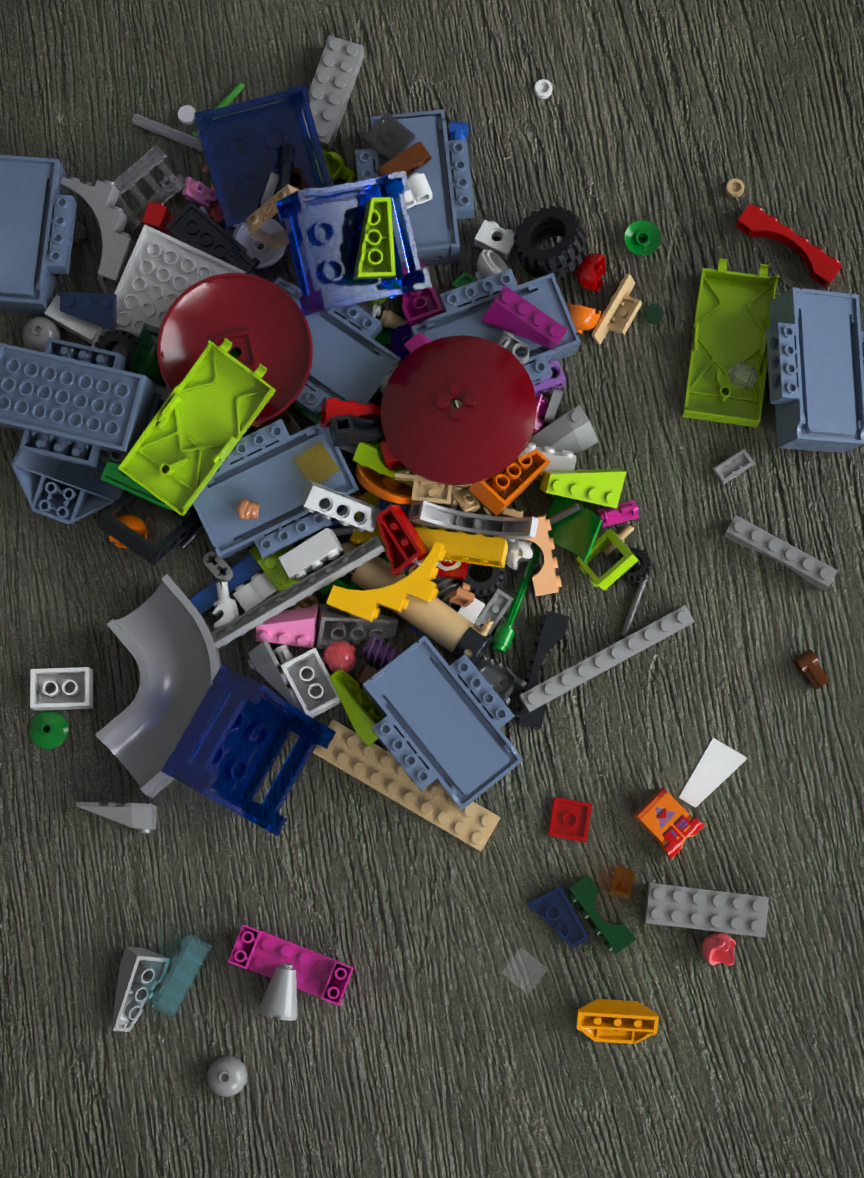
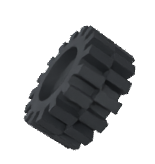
M630 547L631 552L641 561V567L636 572L627 570L621 578L628 583L629 581L632 584H635V582L641 583L642 579H647V575L650 576L652 562L643 549ZM621 552L619 553L620 557L616 559V562H618L623 557V554Z

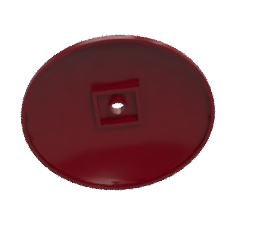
M218 274L190 286L170 306L158 335L157 356L159 368L170 393L184 380L204 352L209 340L220 347L226 338L233 343L227 353L230 354L233 348H239L242 352L241 356L235 359L253 372L257 370L259 364L266 367L267 371L261 379L276 390L250 426L262 424L280 415L302 392L312 366V336L308 322L300 307L288 293L276 284L250 274Z
M465 335L436 339L410 353L400 362L390 376L381 402L382 429L386 441L396 458L407 469L421 478L444 485H467L481 482L497 475L510 466L528 444L533 433L537 414L534 387L529 374L521 362L507 349L492 341ZM454 400L462 402L459 408H453L451 403Z

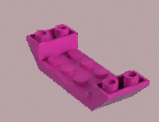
M242 924L228 960L231 964L249 969L269 978H272L276 966H281V963L292 964V968L296 969L297 989L340 1006L354 967L244 924Z

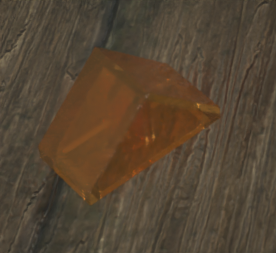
M617 865L607 894L628 900L636 871Z

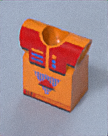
M664 787L659 788L632 815L659 842L670 860L682 849L685 839L694 837L705 826L701 821L689 815Z

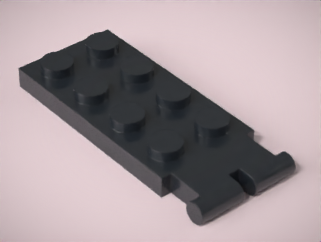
M192 201L166 226V230L177 240L247 272V274H250L260 264L256 257L254 259L250 258L246 254L247 250Z

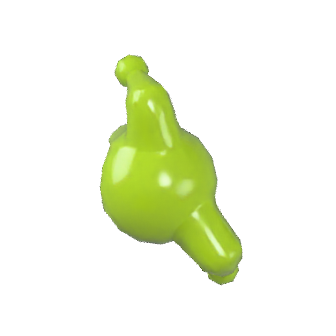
M321 148L305 153L307 160L317 158L312 163V170L315 177L321 183L329 185L339 178L347 181V184L344 185V191H351L356 174L345 166L344 159L340 154L333 151L327 152Z

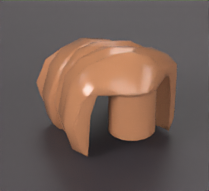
M242 499L236 506L240 519H258L260 503Z

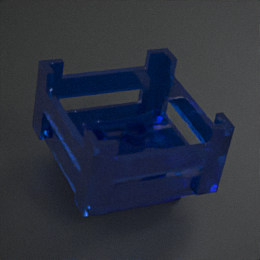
M306 83L287 88L286 91L214 110L211 108L194 113L192 122L197 139L201 143L220 209L219 216L225 231L247 224L246 219L261 207L260 202L271 172L279 174L280 167L277 163L278 158H280L279 146L284 143L292 144L295 147L293 167H299L305 174V181L307 183L306 194L314 197L318 206L330 203L337 198L333 180L329 177L311 112V101ZM283 100V101H281V102H277V103H274V104H270V105L262 106V107H259V108H255V109L243 111V112H240V113L228 115V116H225V117L213 119V118H216V117H219V116H223V115L231 114V113H234V112H238V111H242V110L250 109V108H253V107H257V106L265 105V104H268V103H272V102H276V101ZM302 112L304 113V116H305V120H306V123H307L308 131H309V134H310V138H311V141H312L313 149H314V152H315V156H316V159H317V163H318V167H319V170H320V174H321L323 183H321V179H320V176H319L318 168H317V165H316V161H315V158H314L313 150H312V147H311V143H310V140H309V136H308V132H307V129H306V125H305V122H304V118H303ZM293 202L290 205L284 206L274 216L306 208L307 206L299 202Z
M406 170L389 173L382 177L316 189V187L297 190L276 202L280 221H285L302 293L299 303L303 317L388 297L404 296L432 287L428 267L421 269L406 205L404 192L410 190ZM363 188H365V190H360V191H355V192H349V193H344V194L333 195V196H328V197L317 198V199H312V200H307V201H305V199H310V198H315V197L326 196V195H331V194L342 193V192H347V191H352V190H358V189H363ZM391 197L408 274H403L393 230L396 276L384 279L353 280L367 201L371 198Z
M221 665L212 681L213 685L211 684L161 772L268 832L279 836L287 818L279 815L278 811L315 745L317 744L327 749L336 731L300 711L277 696L276 692L267 686ZM291 732L298 735V740L262 804L253 801Z

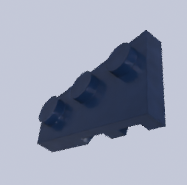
M60 292L61 312L109 331L116 329V294Z
M562 885L527 904L572 948L590 939Z

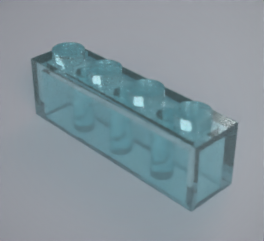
M193 934L184 937L180 944L182 949L179 955L175 954L170 963L172 965L170 972H166L161 980L163 985L160 991L156 990L151 999L153 1001L151 1007L172 1018L176 1016L213 946L212 944Z

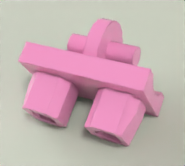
M186 177V186L182 195L188 201H194L205 208H209L210 202L216 199V191L206 187L200 181Z

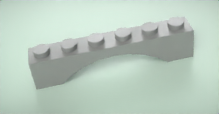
M737 515L734 516L724 534V537L758 551L787 566L808 583L823 591L829 588L838 570Z

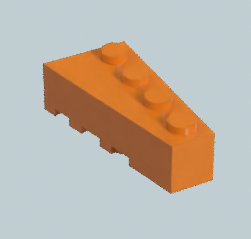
M535 449L517 458L510 466L497 475L472 484L469 491L498 516L545 470L550 461L539 450Z

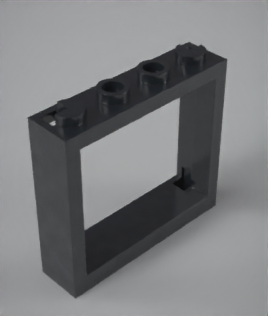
M125 491L121 499H116L108 510L104 509L99 516L101 520L98 527L155 566L197 527L200 520L199 515L192 507L188 509L184 516L174 510L170 511L183 520V522L155 546L115 518L139 497Z

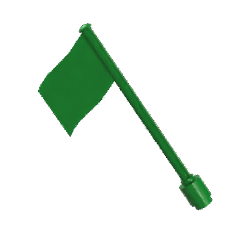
M555 495L546 519L575 503L567 497ZM580 506L579 511L551 525L552 530L548 531L549 537L553 538L557 545L576 554L586 563L602 520L592 511ZM537 544L534 546L532 551L533 557L528 561L505 622L502 625H497L493 635L491 648L499 652L505 653L506 649H509L515 631L512 630V625L542 551Z

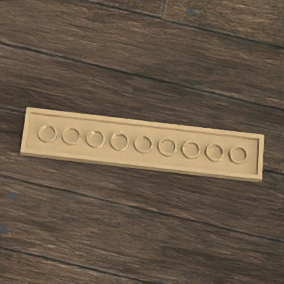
M335 720L331 721L313 751L315 755L480 852L501 818L475 802H471L463 810L459 811L436 781L420 792L388 751L374 743L368 747L357 733Z

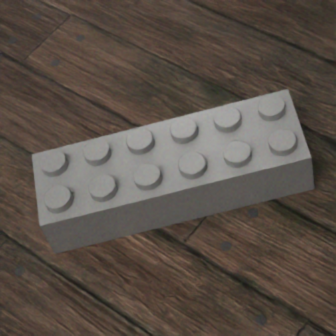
M328 36L294 131L296 143L316 149L321 148L327 152L331 151L364 59L363 45Z
M647 883L643 923L765 938L769 897Z

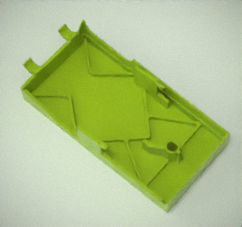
M720 258L718 270L703 268L700 275L682 417L757 427L761 419L768 364L766 329L770 327L769 302L775 299L779 275L769 277V265L760 264L759 275L726 271L728 259Z

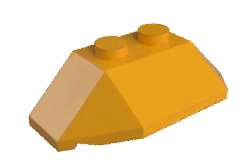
M596 999L578 1009L577 1029L595 1042L636 1044L651 1035L657 1034L659 1014L638 1001Z

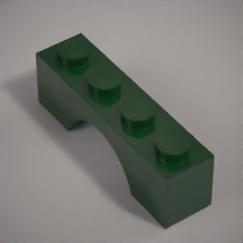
M586 875L568 889L570 891L568 894L569 898L574 904L578 902L581 906V914L586 920L590 919L594 924L592 929L598 937L600 935L603 936L606 940L603 944L610 953L614 951L615 954H618L636 940L624 923L613 925L599 917L595 902L600 890L589 875Z

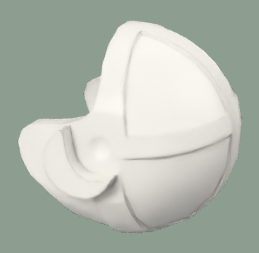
M519 539L515 540V543H507L508 552L505 563L517 571L519 563L528 562L533 557L531 550L532 541Z

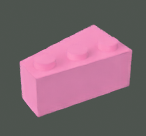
M313 604L312 607L308 608L298 606L293 610H283L277 616L269 618L261 625L256 626V641L263 642L267 640L268 643L313 648L317 634L318 604Z

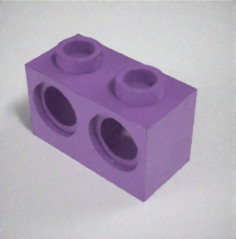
M548 361L552 372H555L557 376L534 384L536 396L565 386L566 379L559 361Z

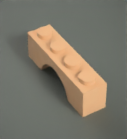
M545 515L534 517L538 519L535 538L525 540L536 543L544 554L542 568L532 577L535 596L558 593L562 583L560 575L556 576L555 568H558L557 557H553L552 554L555 545L554 539L549 537L548 532L552 530L550 519H546Z

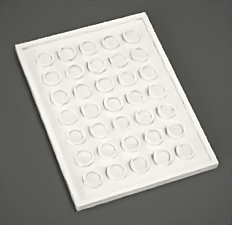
M144 224L114 293L117 295L116 330L131 332L139 338L144 323L158 328L161 327L170 306L190 286L218 274H246L247 272ZM99 327L91 347L97 348L94 346L95 342H99V336H104V332L109 330ZM118 343L113 347L112 352L120 353L127 357V349L123 343ZM155 385L154 393L160 394V399L166 401L171 394L169 389Z

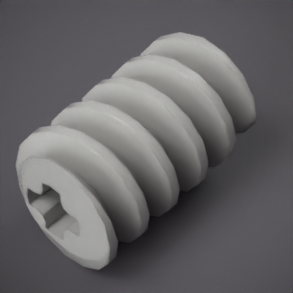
M436 577L432 582L437 584L436 589L440 591L438 597L443 598L441 601L450 607L456 605L449 601V597L455 588L459 586V583L452 582L455 578Z

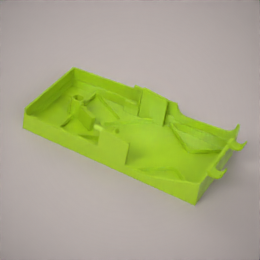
M226 338L220 347L210 340L208 341L204 352L184 380L174 388L118 467L119 470L182 516L185 515L276 392L272 386L261 379L266 373L267 368L259 364L257 370L253 372L227 353L233 343Z

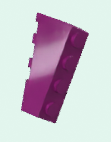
M507 286L502 288L481 320L483 323L494 325L498 329L509 331L516 336L527 338L552 350L557 348L568 331L564 326Z

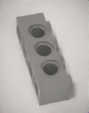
M308 480L299 500L306 511L311 513L315 511L320 512L322 517L329 520L333 517L338 519L340 524L345 526L351 524L356 526V530L366 533V531L373 533L378 523L376 515L382 512L375 505ZM327 498L325 504L319 505L321 499ZM344 505L341 511H336L338 506ZM360 511V516L358 518H354V514Z

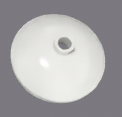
M272 218L259 227L268 234L284 230ZM246 220L238 225L232 235L235 240L246 248V254L250 258L254 259L256 257L260 261V264L255 269L267 268L275 264L283 256L286 245L274 249L251 237Z

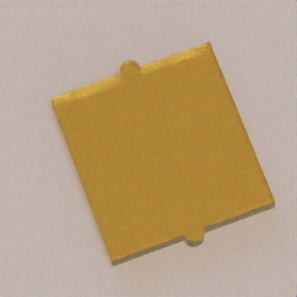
M321 442L310 450L306 449L304 454L295 459V462L306 478L318 484L325 480L328 481L331 476L340 471Z

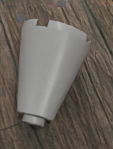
M281 963V966H276L258 1008V1014L273 1018V1016L279 1017L280 1020L287 1021L297 1019L296 969L292 968V964Z

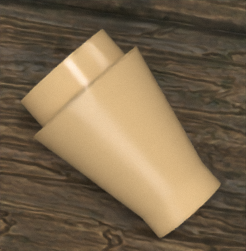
M390 310L383 311L380 321L384 328L396 329L401 325H407V320Z

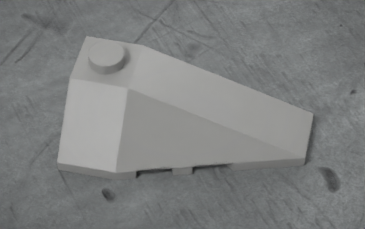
M76 802L77 807L138 829V833H150V830H156L157 806L153 804L125 803L123 805L121 803Z
M125 947L119 967L111 1030L131 1031L143 1012V1005L148 998H152L154 994L152 991L157 983H161L164 979L170 962L169 957L144 948Z

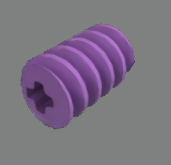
M376 636L367 641L361 656L367 653L368 660L374 656V663L376 664L381 660L380 666L383 667L402 654L404 650L396 653V646L390 650V643L383 646L382 639L376 643Z

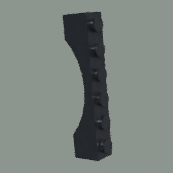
M353 415L331 417L329 432L334 447L386 439L381 419H365Z
M547 611L546 616L542 615L539 625L543 627L541 634L537 633L534 644L538 645L537 652H532L530 663L533 664L532 671H527L525 682L529 683L527 690L524 689L522 693L539 685V674L543 660L554 645L564 638L570 616ZM524 705L522 708H518L515 718L519 720L518 725L541 730L546 711L545 706L542 705L529 713Z

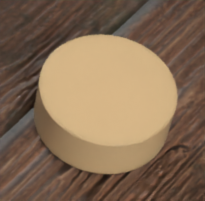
M736 178L729 180L725 187L726 194L731 198L740 197L744 191V183Z

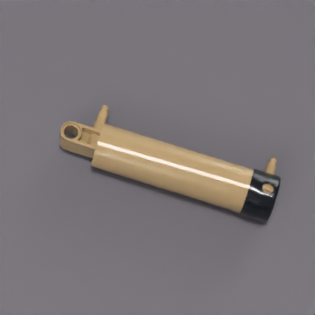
M349 542L341 544L345 554L357 548ZM340 552V555L337 558L333 559V561L343 556V553ZM379 556L368 560L362 566L356 567L349 572L353 575L351 581L363 590L380 589L395 584L407 577L405 574L392 575L391 564ZM408 595L409 603L405 610L402 609L401 613L394 611L451 652L456 658L459 659L466 654L474 665L484 654L493 639L492 635L488 633L493 624L491 619H488L481 628L437 597L435 600L431 599L429 604Z

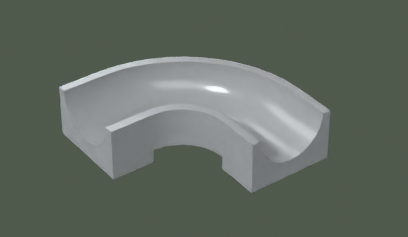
M167 574L161 578V584L157 590L141 606L125 617L118 620L112 619L107 624L135 658L140 671V685L132 703L95 734L130 772L143 793L151 798L155 797L182 774L181 771L200 752L215 725L223 692L222 664L211 630L191 601Z

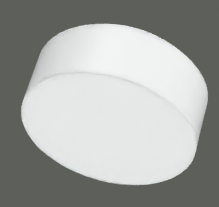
M546 79L538 80L534 86L535 95L540 99L548 98L552 94L551 82Z
M185 105L179 109L178 118L182 124L191 125L196 121L197 114L192 106Z

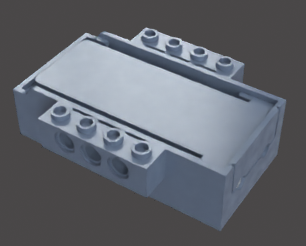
M444 109L370 117L373 148L355 150L362 223L369 199L391 197L389 188L386 187L378 176L377 170L415 143L421 142L432 158L427 164L412 174H425L433 198L406 210L397 211L391 197L395 269L418 267L419 265L433 266L460 263L457 219L474 218L475 212L467 139L448 141Z
M0 155V312L45 316L44 313L53 298L55 274L69 275L77 203L72 195H65L66 188L60 184L62 177H68L59 159L50 158L49 160V158Z
M511 268L440 294L439 302L444 313L412 326L410 332L411 338L420 333L432 341L443 337L465 335L484 338L497 344L502 337L501 333L506 330L498 329L494 325L481 322L502 288L507 286L568 329L555 350L511 333L529 347V360L523 366L529 374L533 385L551 378L553 372L548 361L553 360L554 362L576 354L581 344L554 273L517 285ZM518 351L516 355L519 357H523L526 355V353L524 351Z
M278 277L274 284L288 293L302 310L308 322L313 343V359L310 374L302 392L293 403L314 418L321 411L323 402L331 397L339 398L340 401L346 402L355 400L359 404H377L383 396L380 392V387L386 374L389 375L393 371L390 369L392 366L401 362L399 356L374 340L382 330L381 321L321 280L310 294H307L293 283Z
M792 287L769 302L770 327L766 329L770 403L775 404L777 448L845 453L864 444V331H861L859 295Z
M50 337L48 338L45 353L0 343V426L23 431L20 449L26 452L99 469L103 450L127 455L142 435L156 383L145 375L124 371L127 358L120 353Z
M280 419L239 440L219 467L220 470L214 474L193 503L213 547L216 548L215 551L218 557L226 559L256 544L261 557L265 559L333 526L332 521L322 517L320 512L315 511L311 513L303 509L304 506L299 501L308 480L352 497L361 493L339 446H333L329 428L320 427L321 423L290 436L283 420ZM327 498L321 499L319 505L325 504ZM242 499L260 503L258 519H240L236 506Z
M424 635L418 642L414 643L372 676V680L369 679L363 683V691L385 717L372 727L374 734L420 792L436 781L459 811L463 810L524 761L513 744L500 730L515 715L466 654L449 666Z

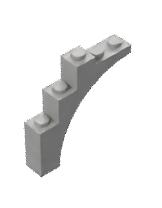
M70 176L69 179L62 177L60 184L67 190L83 197L91 206L98 219L103 244L98 275L105 280L119 284L136 245V242L131 239L132 236L123 232L128 216L123 213V209L115 206L120 190L115 187V183L108 180L104 182L97 180L96 184L90 182L84 184L75 177Z
M424 500L411 502L408 517L411 522L433 530L442 528L448 532L463 531L470 535L479 533L485 535V537L500 536L506 539L507 543H515V540L535 538L538 519L534 517L520 518L481 515L450 509Z

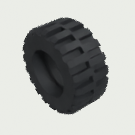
M557 206L540 208V211H533L531 216H526L523 219V223L519 224L513 238L514 249L524 270L530 273L531 276L536 278L539 276L540 278L554 273L555 278L558 276L564 277L566 273L573 272L575 267L582 263V258H585L587 254L588 238L579 217L573 211L567 210L564 207L557 208ZM551 237H564L559 244L550 249H538L545 240Z

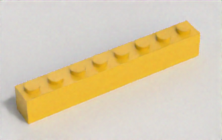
M378 523L373 533L366 531V533L360 532L354 526L351 541L355 547L367 542L372 536L378 535L384 546V552L387 551ZM425 526L414 527L429 551H431L435 541L444 545L446 553L443 560L504 568L508 544L507 540L503 537H485V535L479 533L470 535L463 531L448 532L442 528L433 530Z

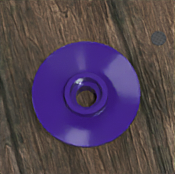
M412 325L397 327L390 337L392 351L402 360L410 354L403 343L411 339Z

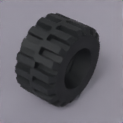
M114 329L111 332H104V336L100 335L98 338L100 341L95 342L94 346L99 349L112 351L116 344L123 343L127 349V361L124 371L128 372L137 347L138 337L134 336L131 332Z
M468 563L466 579H457L461 587L463 582L469 584V592L475 594V596H479V598H483V596L489 597L491 593H495L501 587L505 569L489 566L492 571L491 577L487 581L477 582L469 576V569L474 564Z

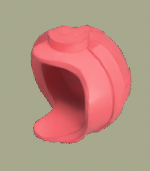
M344 641L332 642L324 651V657H322L324 665H328L333 673L340 668L349 673L356 664L355 647Z
M723 932L710 934L703 941L701 947L702 955L712 966L717 963L731 966L735 961L734 948L736 942Z

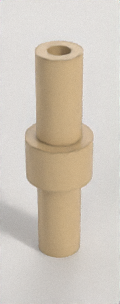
M628 524L617 535L625 542L624 539L634 528ZM611 542L602 552L608 556L616 546Z

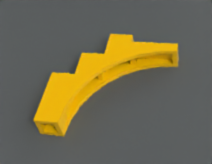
M435 541L429 555L421 565L410 575L395 584L380 589L364 591L350 590L333 585L326 604L371 623L379 615V605L401 613L402 609L405 610L409 603L408 595L430 604L431 599L435 600L438 594L437 585L431 582V579L436 578L439 568H436L437 564L445 556L446 550H444V545Z

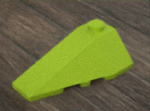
M340 668L330 675L329 678L356 733L369 747L378 740V737L372 731V727L385 717L359 687V683Z

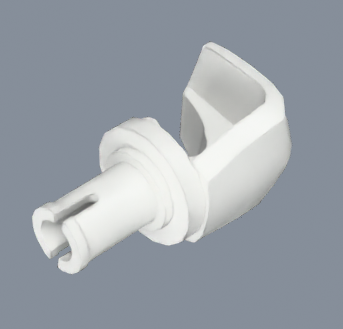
M228 582L216 583L218 600L213 603L215 610L212 614L217 616L223 612L224 615L214 623L215 630L239 617L236 600L229 597Z

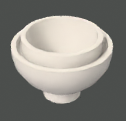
M483 250L478 256V271L475 273V276L480 280L508 270L509 267L496 252Z

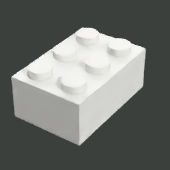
M316 648L281 665L308 719L341 703L329 678L330 675Z
M89 667L30 669V708L35 711L93 709V670Z

